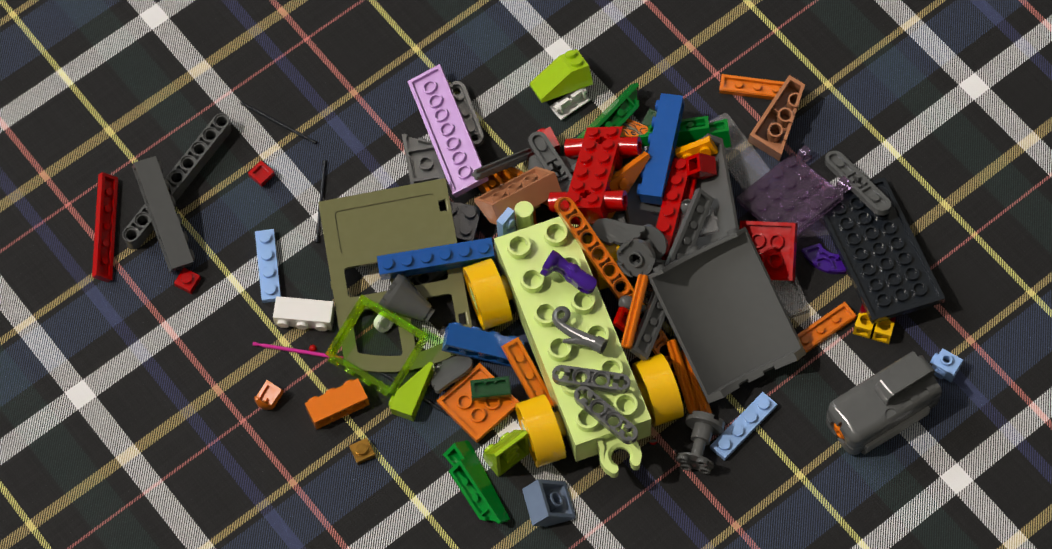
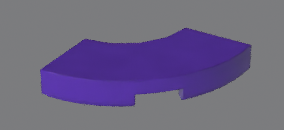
M820 243L802 249V254L806 260L815 268L830 274H847L839 254L828 252Z

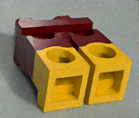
M862 304L853 334L870 339L874 324L871 323ZM896 317L876 323L872 340L889 344Z

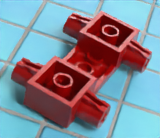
M623 126L588 127L586 128L584 138L566 139L564 143L566 157L578 159L568 192L549 193L548 206L550 211L556 212L554 204L560 197L571 198L589 224H594L598 219L607 218L608 213L625 211L628 205L627 192L625 190L611 191L610 182L614 169H621L623 159L632 156L637 157L641 154V137H626ZM564 200L560 203V209L564 212L567 211L569 204ZM576 216L573 217L571 224H580V219Z

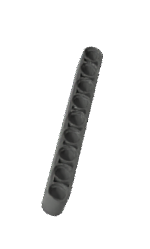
M219 113L214 116L166 178L170 186L168 191L170 196L174 197L175 202L231 133L232 126L227 114ZM145 204L123 231L122 236L126 246L132 250L138 249L154 230ZM143 222H148L146 225H140ZM136 236L135 239L129 240L130 237Z

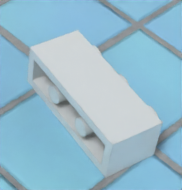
M276 296L273 320L275 325L281 328L292 326L302 330L314 328L318 331L332 330L335 314L334 302Z

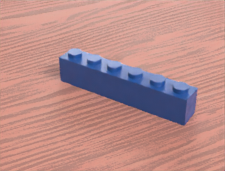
M661 93L660 100L656 101L655 111H657L656 117L653 116L652 118L653 132L649 133L648 144L650 146L649 150L645 151L649 154L650 159L641 171L642 183L638 184L637 195L640 196V200L643 203L662 205L685 106L684 98L681 95Z
M492 237L377 256L379 275L382 280L396 278L398 274L406 277L466 267L490 258L493 262H496Z

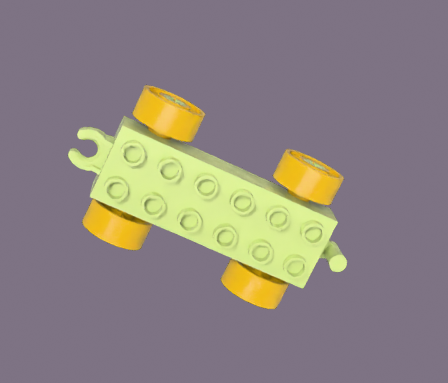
M521 201L516 204L514 209L517 231L494 238L495 256L502 276L499 275L491 258L463 267V275L474 311L483 330L512 321L509 300L513 301L556 412H553L544 394L515 404L520 428L528 433L531 458L537 468L566 458V450L562 438L566 436L576 462L598 454L603 471L610 477L616 478L619 474V468L612 461L611 455L617 449H624L630 455L629 462L631 468L638 470L642 461V453L637 440L651 435V424L655 427L684 416L680 392L672 370L661 353L649 357L648 360L632 363L631 370L599 292L609 287L560 216L534 224L533 205L528 201ZM591 235L582 237L585 244L591 241ZM603 244L617 264V250L620 246L617 244L610 246ZM596 249L593 253L596 260L602 257L600 249ZM552 250L560 253L568 262L578 265L583 271L597 280V285L591 294H585L576 289L560 273L552 272L546 277L540 274ZM607 265L604 270L605 274L609 276L613 273V267ZM559 306L567 307L570 310V318L566 324L594 336H601L607 339L608 343L604 352L599 354L583 345L563 343V339L571 337L564 334L554 325L552 321L553 311ZM560 313L558 318H563L565 313ZM558 365H567L626 374L630 379V388L626 393L617 394L592 391L637 428L638 438L633 444L623 443L583 410L574 400L576 388L557 385L552 379L553 369ZM561 371L560 374H558L559 379H562L563 376H565L564 372ZM570 372L569 376L570 381H572V372ZM578 374L575 379L578 382H585L587 377L585 374ZM602 376L597 377L595 380L598 385H604L607 382L606 378ZM610 378V386H612L613 378ZM620 380L618 383L619 387H623L624 380ZM580 393L579 399H587V393ZM596 404L592 409L596 413H601L604 407L601 404ZM610 417L608 423L611 426H616L619 423V419ZM625 431V437H626V438H627L628 436L633 437V436H632V432H633V431H630V432Z

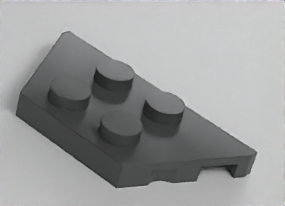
M402 134L410 184L446 178L432 141H427L420 137L416 139L408 137V134Z

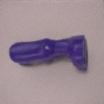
M552 250L540 272L545 277L552 272L560 273L568 283L585 294H591L597 285V280L593 276L583 271L578 265L568 262L555 250Z

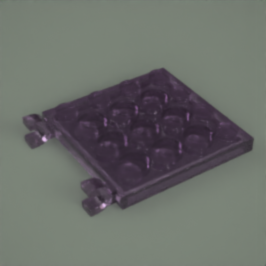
M805 145L799 150L797 156L793 153L738 195L736 199L741 206L759 221L798 223V236L844 199L843 193L850 190V186L847 185L849 179L843 176L838 180L835 187L805 164V162L812 159V156L808 154L811 150Z

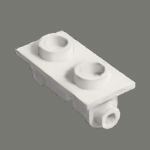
M584 87L567 94L552 104L550 108L562 120L588 103L590 98L586 95L587 90Z

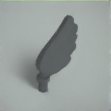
M607 218L598 219L593 225H590L600 241L608 246L613 244L622 245L629 239H640L641 234L645 233L644 226Z
M460 355L443 360L442 365L436 368V373L433 375L431 382L435 393H441L451 384L469 374L473 369L472 361L475 358Z

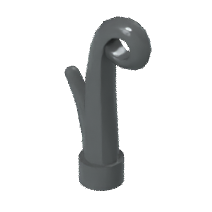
M559 306L553 311L552 321L554 325L564 334L571 337L563 339V343L583 345L599 354L604 352L608 343L607 339L601 336H594L566 324L570 318V310L567 307ZM564 312L565 316L559 319V314Z

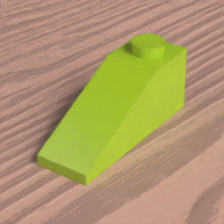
M432 362L426 364L396 391L395 396H391L389 407L392 414L414 422L435 372V366Z

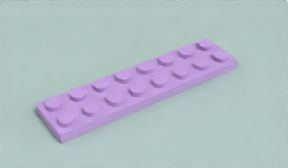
M439 64L407 81L454 197L456 198L489 180L488 177L478 181L472 177L474 170L483 165L442 66Z

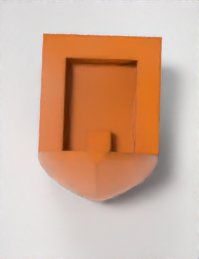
M266 380L257 396L254 397V400L259 408L271 410L277 404L284 390Z

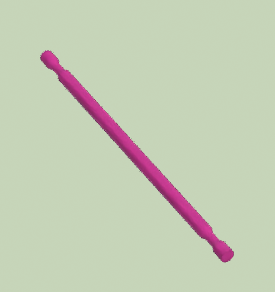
M253 342V346L344 360L343 356Z

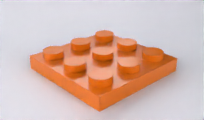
M481 363L475 366L469 374L459 380L437 400V404L476 443L513 412L515 404L519 403L512 394V397L472 401L470 380L495 378Z

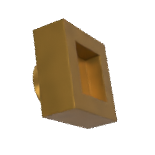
M367 438L349 445L357 465L376 457Z

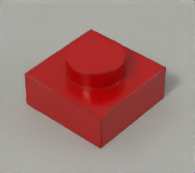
M262 161L258 162L248 172V176L261 187L275 175L274 171Z
M183 268L174 285L192 294L201 277Z

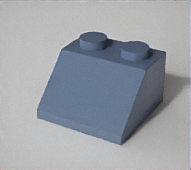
M537 479L522 489L532 526L547 527L576 518L566 481Z

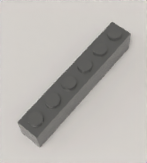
M156 156L134 162L132 168L169 272L192 266L193 260H195L194 252L187 245L189 239L186 231H182V219L179 213L176 214L174 208L176 207L174 197L169 194L168 189H170L167 178H163L161 161H157Z

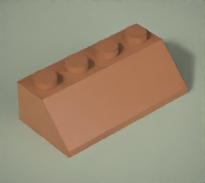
M536 166L475 198L474 201L488 221L497 225L496 221L508 207L514 210L517 203L528 201L536 209L540 207L541 203L548 201L550 192L562 191L555 172Z

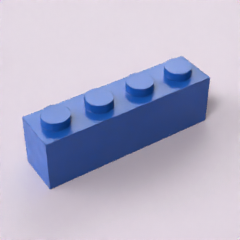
M454 322L449 323L445 329L442 351L512 367L501 346L517 337L503 336L495 331H482L479 327L469 328L461 323Z

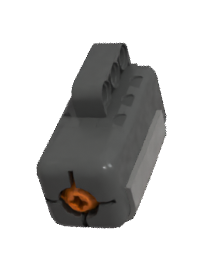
M913 351L834 399L829 404L827 410L826 424L848 454L857 455L862 453L865 455L927 416L930 409L938 405L942 389L934 377L935 370L923 355L917 356Z

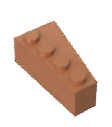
M789 75L750 133L747 142L780 161L805 84Z

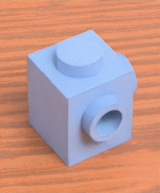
M942 348L939 354H934L930 363L933 364L932 368L935 370L934 375L936 377L952 382L962 365L963 359Z

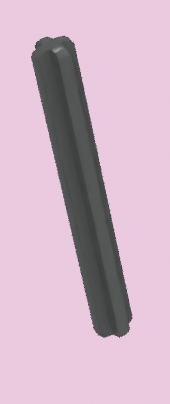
M526 148L475 169L472 177L477 181L529 160V157L533 156L534 153L531 151V148Z

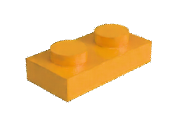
M710 136L675 149L676 156L683 159L697 153L711 156L718 153V148Z

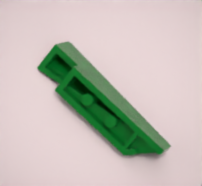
M631 84L588 127H620L639 107V100H637L639 84ZM586 129L577 138H584Z
M708 116L682 119L676 147H682L695 142L708 133L722 138L724 148L731 147L728 119L709 123ZM652 124L648 127V132L644 135H638L641 137L642 147L650 146L648 144L649 133L653 132Z
M465 440L454 443L443 454L453 466L448 472L478 518L484 521H495L498 524L510 520L470 442Z

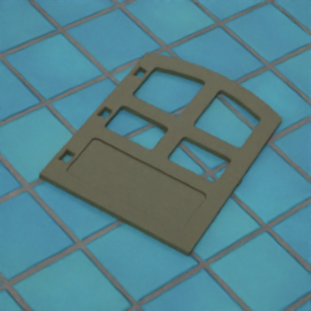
M446 178L318 202L345 367L364 372L398 373L422 369L429 362L435 365L458 355L442 351L443 343L418 352L416 350L411 318L397 313L402 355L378 356L359 353L352 314L354 312L380 308L379 302L387 291L349 297L345 277L346 269L378 263L377 256L457 243ZM445 200L447 211H440L439 202ZM462 267L447 270L448 278L446 280L415 285L416 289L426 299L451 295L456 322L460 323L458 315L465 313L467 325L464 324L463 326L472 327Z

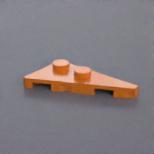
M644 151L612 175L610 182L611 191L625 190L627 193L629 192L650 159L647 152ZM615 212L608 213L607 218L611 219Z

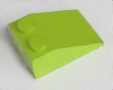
M576 49L569 50L565 54L558 56L529 84L540 102L543 103L593 84L588 63Z
M513 430L510 433L503 434L500 441L496 444H490L486 447L483 453L484 461L498 477L529 455L528 433L526 430Z

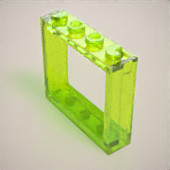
M361 295L325 355L329 357L328 361L335 366L341 364L346 367L344 371L354 376L357 374L361 376L360 381L368 386H371V384L378 387L377 391L387 396L389 393L394 396L430 336L364 295ZM365 307L419 339L390 387L336 355Z

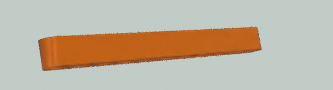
M568 197L558 198L554 204L556 212L616 299L619 301L624 295L633 297L634 288L574 201ZM564 200L569 204V208L565 212L560 209V203ZM575 216L580 219V224L576 228L571 224V220ZM585 233L591 235V241L587 244L582 240ZM596 249L602 251V257L598 260L593 256ZM607 265L613 267V273L609 276L605 274L604 270ZM622 281L624 289L618 292L616 290V283ZM660 329L652 348L655 355L660 354V348L666 345V341L669 340L662 329ZM667 352L664 357L671 368L672 361L669 352Z

